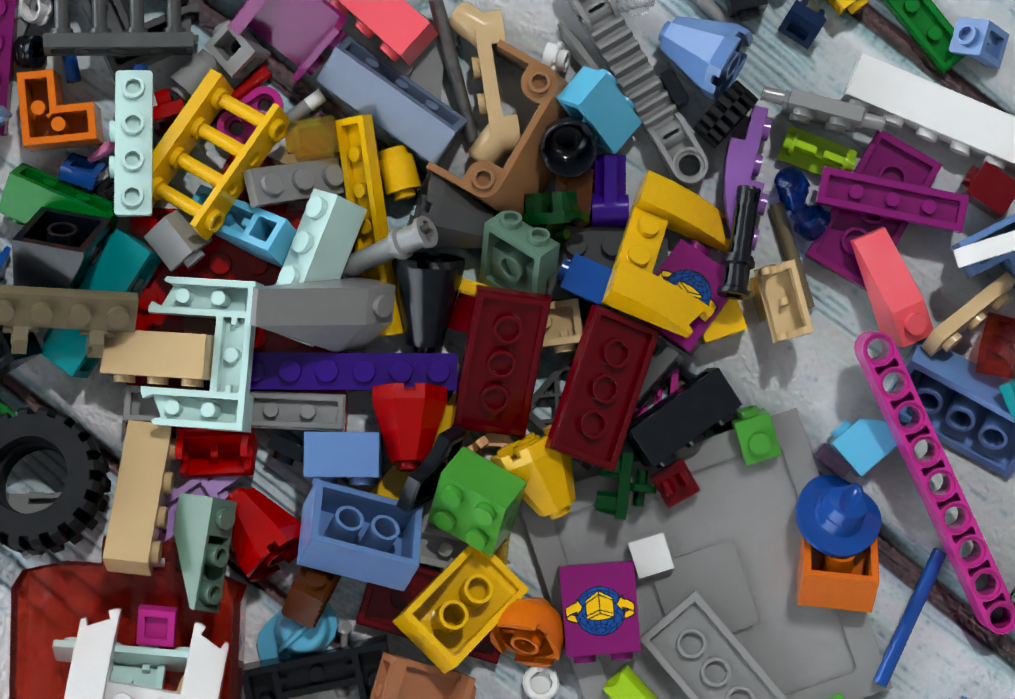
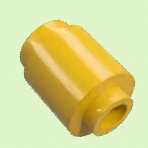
M407 145L395 146L380 151L379 167L386 196H394L395 202L415 197V190L421 188V183L413 153L408 152Z

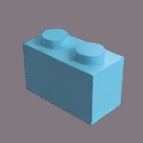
M583 66L556 98L570 117L581 119L589 125L595 136L597 149L616 154L642 124V121L634 112V103L616 87L618 82L610 72L605 69L596 70Z

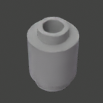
M202 49L198 54L193 53L170 77L174 84L170 89L179 99L182 98L183 102L187 103L211 68L219 73L224 68L210 53Z

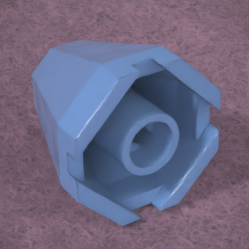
M678 16L672 22L667 21L659 33L658 41L662 42L660 49L664 55L701 93L717 101L721 96L719 90L725 92L736 80L744 66L747 54L741 52L743 44L751 47L753 37L750 30L738 24Z

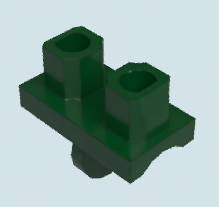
M577 191L552 192L553 213H550L549 193L525 194V214L522 215V221L528 225H541V228L547 229L550 232V238L560 243V249H562L566 240L570 238V231L565 229L563 223L590 221L589 210L578 211Z
M622 452L614 472L599 468V476L618 478L617 493L597 491L596 511L614 515V519L626 520L629 491L634 492L633 506L644 507L645 493L656 494L657 486L646 485L647 470L637 469L635 484L631 483L634 453Z

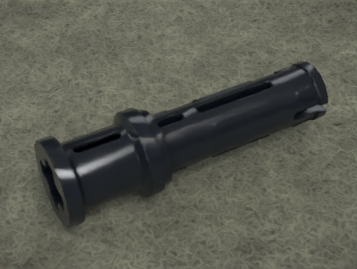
M740 185L737 187L728 252L724 254L721 260V264L724 265L722 285L717 288V295L726 299H750L751 292L747 289L750 270L755 268V261L751 253L761 189L755 186Z

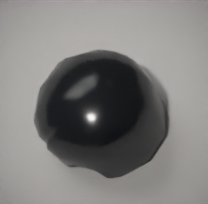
M575 117L557 119L546 127L540 140L541 153L547 169L562 178H576L588 172L597 157L596 139L592 129L587 123Z

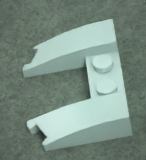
M166 276L164 280L173 285L162 305L151 301L148 306V312L216 319L209 391L141 386L142 398L146 399L153 396L161 416L152 419V424L251 433L254 396L250 395L256 331V326L250 325L253 287L264 285L256 281Z

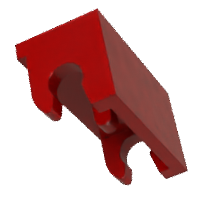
M252 425L251 433L177 427L175 460H181L179 473L182 479L254 475L258 440Z

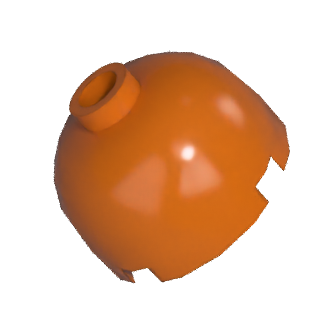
M540 597L521 598L512 602L502 613L496 626L490 631L491 643L500 653L504 655L507 649L516 654L514 661L532 667L552 666L554 659H557V661L560 659L565 646L563 618L547 600Z

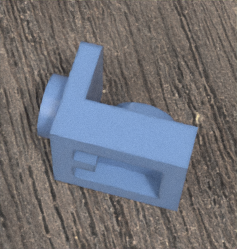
M959 17L955 25L949 51L957 55L971 56L987 68L1000 69L1010 34L990 20Z

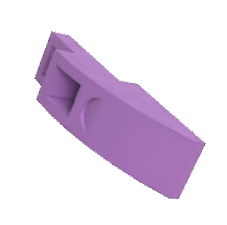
M754 105L750 112L744 139L730 137L727 144L722 177V201L729 238H731L738 186L750 185L760 188L761 194L757 214L763 216L769 195L762 193L765 183L751 180V176L758 177L762 165L763 155L757 154L760 140L767 141L770 133L772 120L766 119L768 108ZM755 229L752 251L755 250L759 229Z

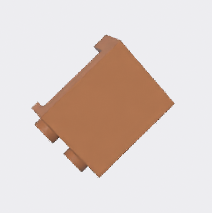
M383 652L370 699H475L476 679L454 670L444 674L435 665Z

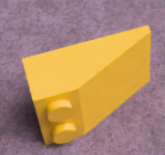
M468 545L392 622L446 674L456 668L496 626L508 605L517 599H521L530 589L495 554L490 557Z

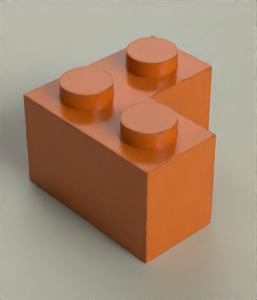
M54 69L16 73L22 141L25 148L35 152L95 146L104 143L101 108L94 102L64 105L61 76Z

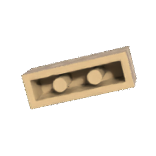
M135 330V332L114 331L113 339L104 338L100 373L113 374V382L135 383L136 376L147 377V384L169 385L170 378L182 379L181 386L204 388V380L210 381L214 336Z

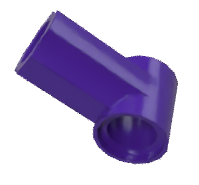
M597 155L593 168L594 194H592L591 227H626L629 218V195L626 194V155Z

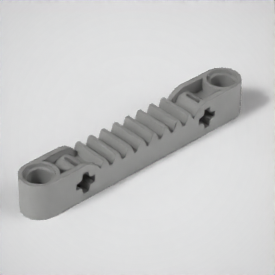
M567 0L606 68L616 78L619 90L634 103V112L642 121L641 127L671 178L683 187H693L699 184L708 170L707 157L687 122L677 110L676 105L671 101L668 91L664 89L662 81L657 77L653 66L648 62L646 54L641 50L639 42L634 38L632 30L627 26L614 0ZM674 132H676L674 135L668 137L667 139H664V138H666L667 136H669V135L673 134ZM685 158L695 160L699 167L698 173L693 176L684 175L680 171L679 162Z

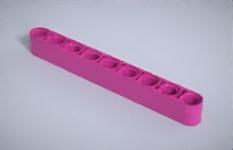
M870 330L863 332L855 341V355L897 443L898 449L975 617L981 625L996 634L1010 633L1015 628V605L1010 600V594L895 342L884 333ZM878 338L882 344V351L876 358H871L867 351L868 345L872 340ZM894 372L897 376V385L892 391L886 392L883 387V380L886 375ZM910 406L913 413L912 419L909 423L901 425L898 419L899 413L904 407ZM925 440L928 445L927 452L923 457L917 459L914 455V447L919 441ZM940 473L943 478L942 486L937 491L932 492L929 487L930 479L935 474ZM956 507L958 517L955 522L947 525L944 519L945 513L948 509ZM971 540L973 550L970 555L962 558L960 547L964 542ZM986 573L988 576L987 585L981 590H976V579L981 574ZM1001 606L1003 616L998 622L991 623L990 615L992 611Z

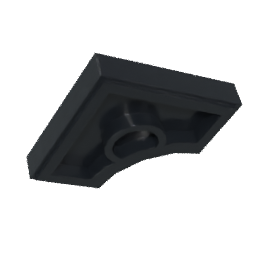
M457 424L438 435L434 446L425 460L416 470L408 475L397 503L398 508L408 513L434 498L440 474L463 447L468 435L467 429Z

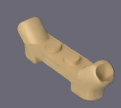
M469 1L461 2L451 14L449 25L454 32L477 48L478 56L471 57L474 79L482 78L484 91L477 93L480 115L487 114L488 124L469 148L468 153L470 159L474 162L485 160L498 165L505 155L512 153L521 138L518 115H502L493 50H497V44L500 39L506 42L501 9L482 12Z

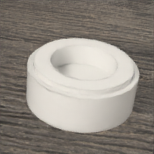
M530 666L523 676V689L531 699H551L559 689L558 674L551 666Z

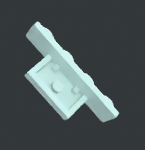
M118 70L115 73V120H110L109 123L110 142H115V156L109 157V176L114 178V213L117 217L151 216L153 213V73L151 70Z
M77 637L53 640L52 649L56 661L71 662ZM116 641L110 680L164 689L166 671L185 672L190 647H177L175 650L160 649L158 646L149 645L126 646Z

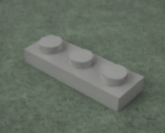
M340 157L251 168L243 172L251 208L307 201L311 196L313 188L339 196L345 195Z

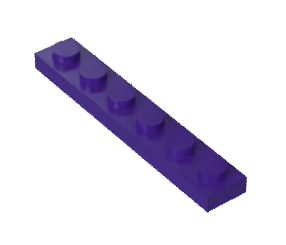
M254 352L250 390L372 391V386L389 383H405V387H415V383H428L447 387V391H457L458 354Z

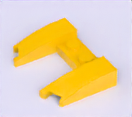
M648 170L639 184L602 303L685 338L691 336L693 330L690 324L698 316L706 322L713 315L714 309L676 285L653 274V269L666 228L727 253L730 239L725 238L722 223L726 220L725 214L698 194L675 181Z

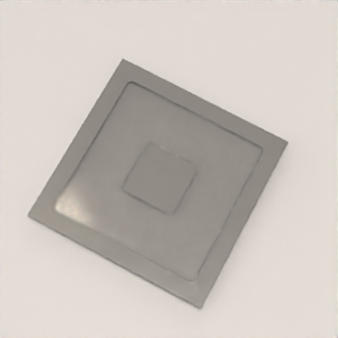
M797 408L771 416L782 455L746 466L734 429L705 438L690 448H687L685 445L676 451L675 455L677 457L670 464L683 458L701 491L670 508L666 507L658 491H656V494L645 493L644 507L633 506L634 492L629 491L626 520L614 519V515L596 511L597 491L617 493L618 478L599 476V474L574 482L576 500L569 505L571 511L557 519L551 520L549 515L539 516L524 500L521 501L520 510L552 605L562 618L559 566L632 560L627 543L663 532L674 568L638 579L634 566L640 636L696 590L787 699H827L838 693H842L844 699H863L893 688L891 681H889L887 688L873 682L883 658L867 612L797 605V573L801 532L796 521V504L801 491L813 478L820 476ZM636 461L632 466L631 483L635 484L637 469L648 471L646 485L655 486L650 476L663 468L658 469L657 466L644 467L640 461ZM641 640V651L633 652V659L611 660V654L596 655V662L574 663V657H570L584 699H611L602 690V687L626 665L639 676L659 699L690 698Z

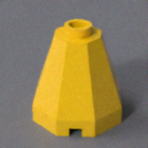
M550 425L542 428L545 432L544 436L540 437V435H535L534 432L527 434L525 437H521L496 452L497 455H493L490 461L527 481L522 499L539 516L549 515L551 520L571 511L569 505L576 500L571 457L545 447L552 426Z

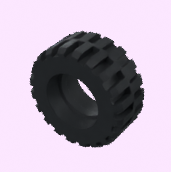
M30 407L18 408V416L13 417L8 412L0 415V544L19 553L27 551L31 555H43L45 550L57 553L65 550L64 543L70 541L76 545L84 539L80 533L86 527L92 531L99 523L94 517L98 511L105 512L108 502L103 498L104 493L111 492V480L106 476V473L110 471L108 460L102 455L103 449L99 443L70 416L62 412L56 414L52 409L39 407L37 412H34ZM53 450L63 457L67 467L66 483L59 497L50 506L38 512L24 514L14 510L9 505L6 497V483L14 465L21 458L35 451Z

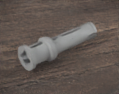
M419 216L413 220L412 224L404 228L395 227L391 229L386 238L350 254L341 279L353 278L394 258L406 260L413 255L414 251L423 247L430 249L436 246L438 233L434 223L426 216Z

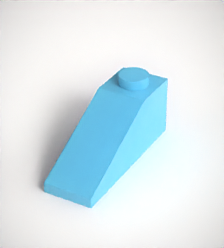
M201 184L192 199L203 205L213 189ZM237 199L226 214L222 227L213 234L261 260L282 268L297 230L287 219L258 207L251 208L250 204Z

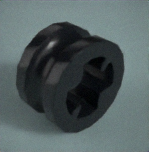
M22 35L15 40L13 55L16 64L20 68H41L45 64L47 56H44L43 38L41 36Z

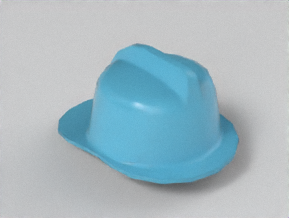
M327 603L315 628L310 629L283 616L281 609L259 632L257 650L261 660L275 657L281 660L323 651L335 637L338 626L336 613L332 606Z

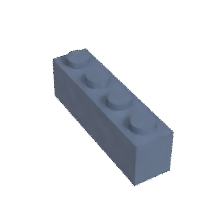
M350 36L334 48L316 79L318 83L325 87V90L330 95L344 100L354 108L358 115L372 114L373 122L382 127L389 137L400 140L410 147L417 157L427 162L431 161L434 164H437L449 152L468 122L462 115Z

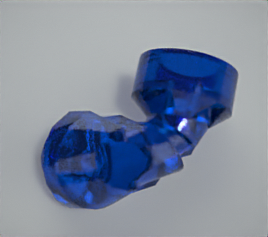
M794 167L781 169L774 179L779 200L785 205L786 212L791 211L789 216L795 221L794 231L806 241H814L827 229L831 220V214L819 204L811 203L808 205L805 203L810 184L801 170Z

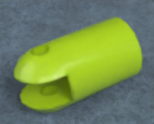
M628 665L620 669L602 687V690L611 699H659Z

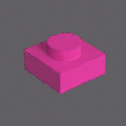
M140 604L138 608L136 644L173 648L176 643L178 607Z

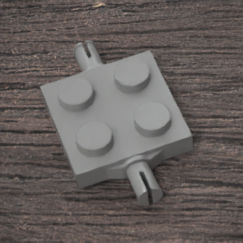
M764 85L760 98L761 101L781 105V114L788 115V121L803 126H810V122L825 125V131L837 135H845L846 131L852 132L856 127H865L882 132L886 117L866 113L865 107L794 88L791 91H782Z

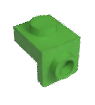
M752 405L736 411L737 416L730 420V424L735 430L746 466L782 455L770 413L766 409H758L757 405Z

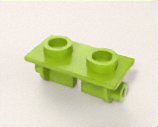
M790 125L777 160L821 176L824 166L852 172L858 151Z

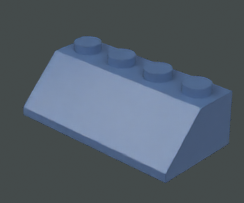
M927 337L917 341L903 362L939 441L1008 479L1015 470V421H1013L998 387L1007 381L951 350L946 352L942 348L930 357L921 347ZM895 376L887 392L892 391L896 387L897 376ZM910 406L901 409L898 417L899 420L910 422L913 415Z

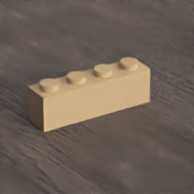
M128 420L102 557L106 570L109 572L152 576L153 565L159 564L161 561L162 542L158 541L160 529H166L168 507L164 506L166 494H172L175 479L174 472H170L172 460H175L177 440L172 426L153 425L152 422Z

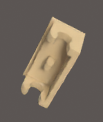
M795 259L755 271L773 344L813 333L814 330Z

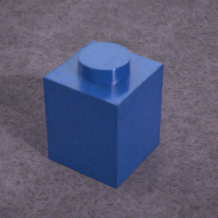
M575 253L571 261L566 258L564 259L556 279L562 281L560 290L591 304L601 306L612 269Z

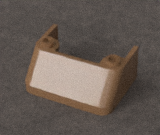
M500 39L497 44V56L524 71L521 78V89L529 100L539 105L503 168L490 161H478L468 168L462 179L429 161L426 169L427 173L433 172L446 179L496 214L503 210H512L523 215L525 214V194L544 193L554 176V173L547 169L542 157L540 140L548 125L559 118L570 117L556 98L569 83L550 67Z

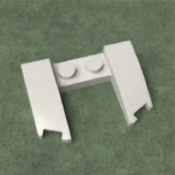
M121 608L110 609V619L88 625L87 617L81 618L64 699L221 698L230 643L226 641L219 648L201 635L207 627L203 623H194L181 692L110 680Z

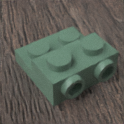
M503 210L484 222L479 280L491 287L545 294L547 279L557 273L560 243L550 238V232L547 229L541 227L533 228L523 222L520 213L512 210Z

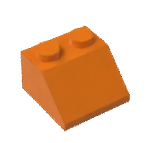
M801 534L797 573V605L872 613L879 586L877 538L864 552L853 557L837 558L818 551Z

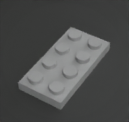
M696 590L640 636L641 642L690 699H787Z

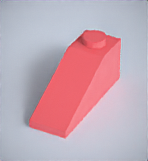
M878 228L851 240L880 333L890 336L895 345L902 348L928 337L934 329L924 298L886 228Z

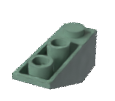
M179 493L173 532L190 609L219 613L233 525L235 523L237 502Z

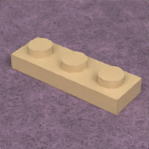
M1007 271L932 330L921 346L930 357L942 348L946 352L950 351L963 338L961 333L964 330L968 329L970 332H973L988 318L985 313L990 309L998 312L1011 300L1012 297L1008 293L1015 285V279Z

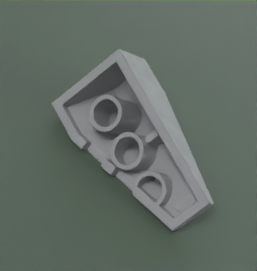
M355 277L253 287L250 325L336 353L364 350L393 321L396 285L369 277Z

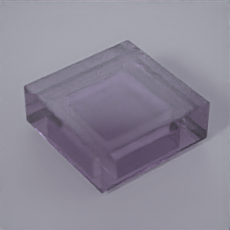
M820 443L812 452L813 457L837 477H845L852 469L850 464L825 443Z

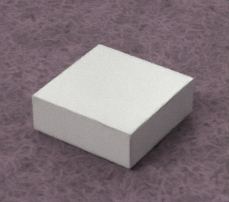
M663 532L627 543L638 579L674 568Z

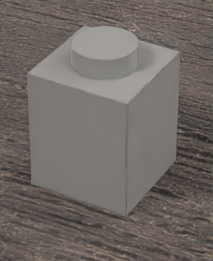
M180 209L164 216L144 236L170 271L184 264L188 269L204 258L205 254L202 250L212 241L211 237L208 241L201 238L190 225L194 217Z

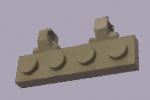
M0 285V325H3V333H11V354H26L28 332L38 333V327L79 329V335H87V358H102L104 338L113 339L114 331L135 332L139 303L138 293Z

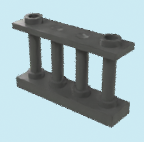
M54 0L55 28L51 29V33H43L44 56L192 55L194 39L193 32H185V28H182L181 0H166L167 28H164L163 32H148V29L144 28V0H129L130 28H127L126 32H111V29L107 28V0H92V28L88 30L89 33H74L73 29L70 28L69 0Z

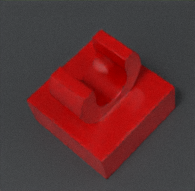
M169 88L154 92L157 106L153 107V128L157 136L167 132L185 106L182 98L174 101Z

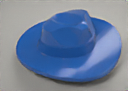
M834 475L817 476L807 483L797 500L795 513L801 534L810 545L826 555L837 558L856 556L869 548L880 532L882 525L880 510L874 500L857 483L852 484Z

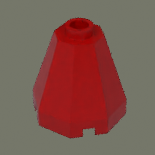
M405 383L372 386L373 409L389 462L392 465H398L397 470L400 472H413L425 460L435 444L447 408V387L428 383H415V387H405Z
M240 487L227 496L226 500L237 502L231 540L238 564L251 583L279 571L280 568L277 564L286 559L290 563L297 558L301 527L299 520L254 487L250 489Z

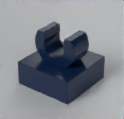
M796 0L777 31L808 50L827 19L824 17L825 11L823 9H820L817 13L806 6L808 0H801L800 2Z

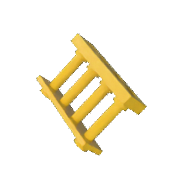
M212 68L153 150V206L157 200L163 199L193 216L194 218L190 225L206 241L210 239L214 232H217L222 227L226 214L246 187L243 172L251 168L260 167L276 142L285 136L288 125L291 122L282 108L276 103H273L265 115L232 97L231 94L234 92V89L221 73ZM225 109L256 126V129L245 145L210 126L220 110ZM205 139L236 157L224 175L189 156L199 140ZM184 169L215 187L203 205L168 186L178 170Z

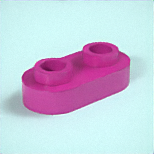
M268 86L257 87L239 100L261 112L259 105L265 100L272 102V105L273 103L278 104L284 110V103L280 94ZM227 110L221 114L217 122V130L242 144L247 142L256 129V126ZM234 123L243 124V131L240 134L234 135L230 132V128Z

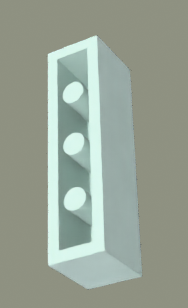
M313 188L275 285L340 279L367 209L339 195ZM281 335V336H283V337H286V338H288V339L294 340V341H296V342L305 344V345L310 346V347H314V345H311V344H308V343H305V342H302V341H299V340H296V339H293V338H290V337Z

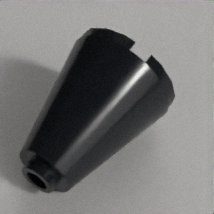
M413 252V255L406 260L394 258L392 259V268L406 344L413 346V352L435 353V349L442 347L465 270V258L440 253V256L428 255V252Z

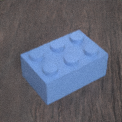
M316 479L303 503L297 565L404 591L419 568L423 507L419 506L406 513L397 507L399 500Z

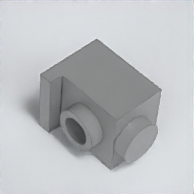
M231 20L224 21L214 28L211 33L212 38L204 46L230 77L246 79L260 67L271 53L260 45L247 28L238 36L227 27Z

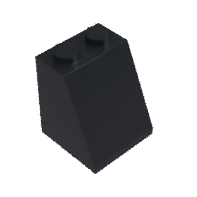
M41 207L12 239L13 286L79 289L83 282L82 277L93 263L112 226V219Z

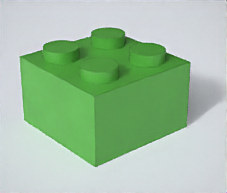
M463 446L440 474L427 521L464 541L472 548L492 557L513 529L527 481Z

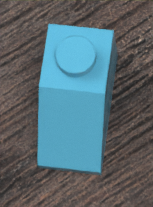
M845 419L831 431L834 439L828 443L856 477H862L897 446L886 421L856 419L852 423ZM900 422L901 425H905V424L909 423V422Z

